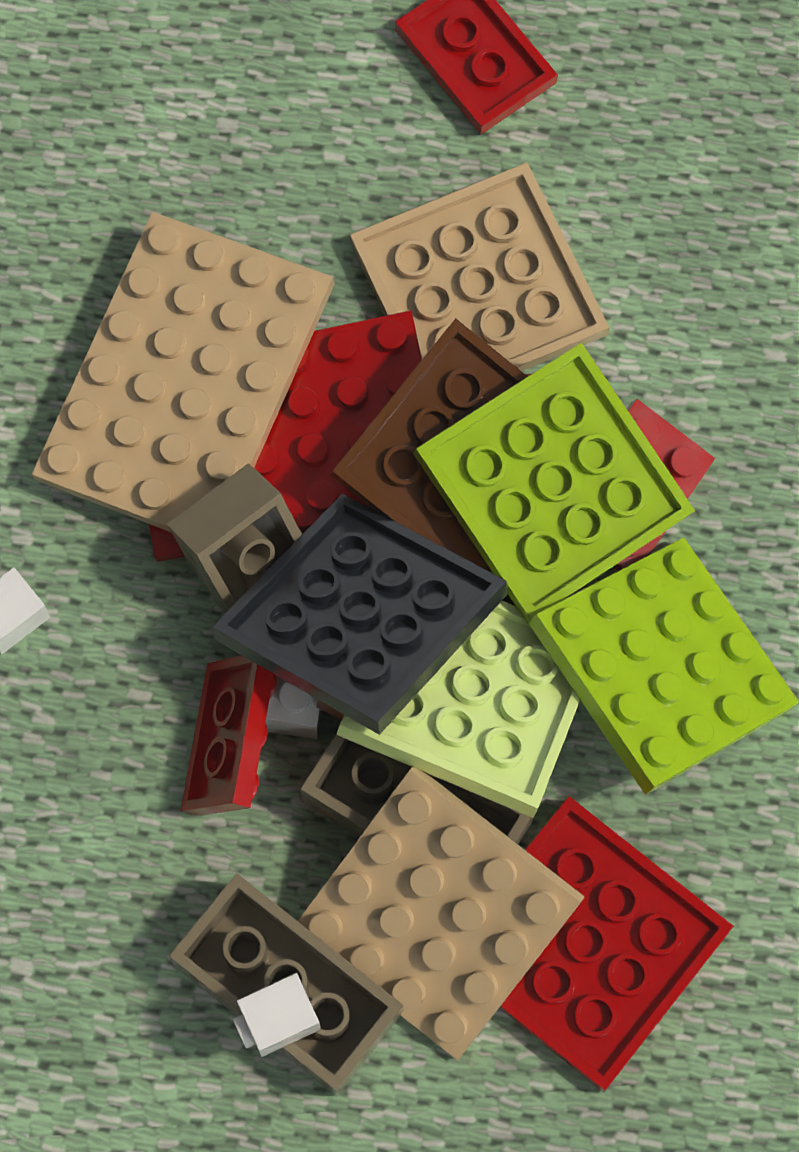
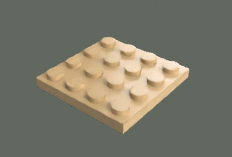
M527 162L350 234L352 248L384 315L412 310L422 359L455 318L521 371L560 356L581 342L583 345H586L609 334L610 328Z
M413 766L298 922L403 1004L401 1016L458 1061L584 899V896L427 773Z

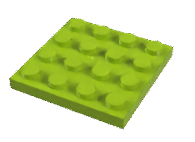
M582 342L430 439L413 452L494 575L507 581L508 596L526 619L527 624L537 613L564 600L695 512V509Z
M684 537L537 613L528 623L645 795L779 718L799 703L794 693Z

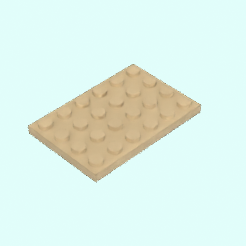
M152 212L31 474L35 481L171 532L167 526L168 522L249 463L253 468L255 467L335 285L333 276Z

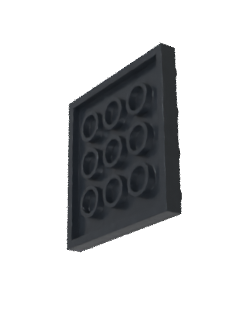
M342 494L218 620L212 629L216 641L380 735L508 595L507 581Z

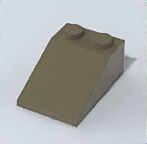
M249 463L167 523L183 554L224 613L302 536L280 492Z

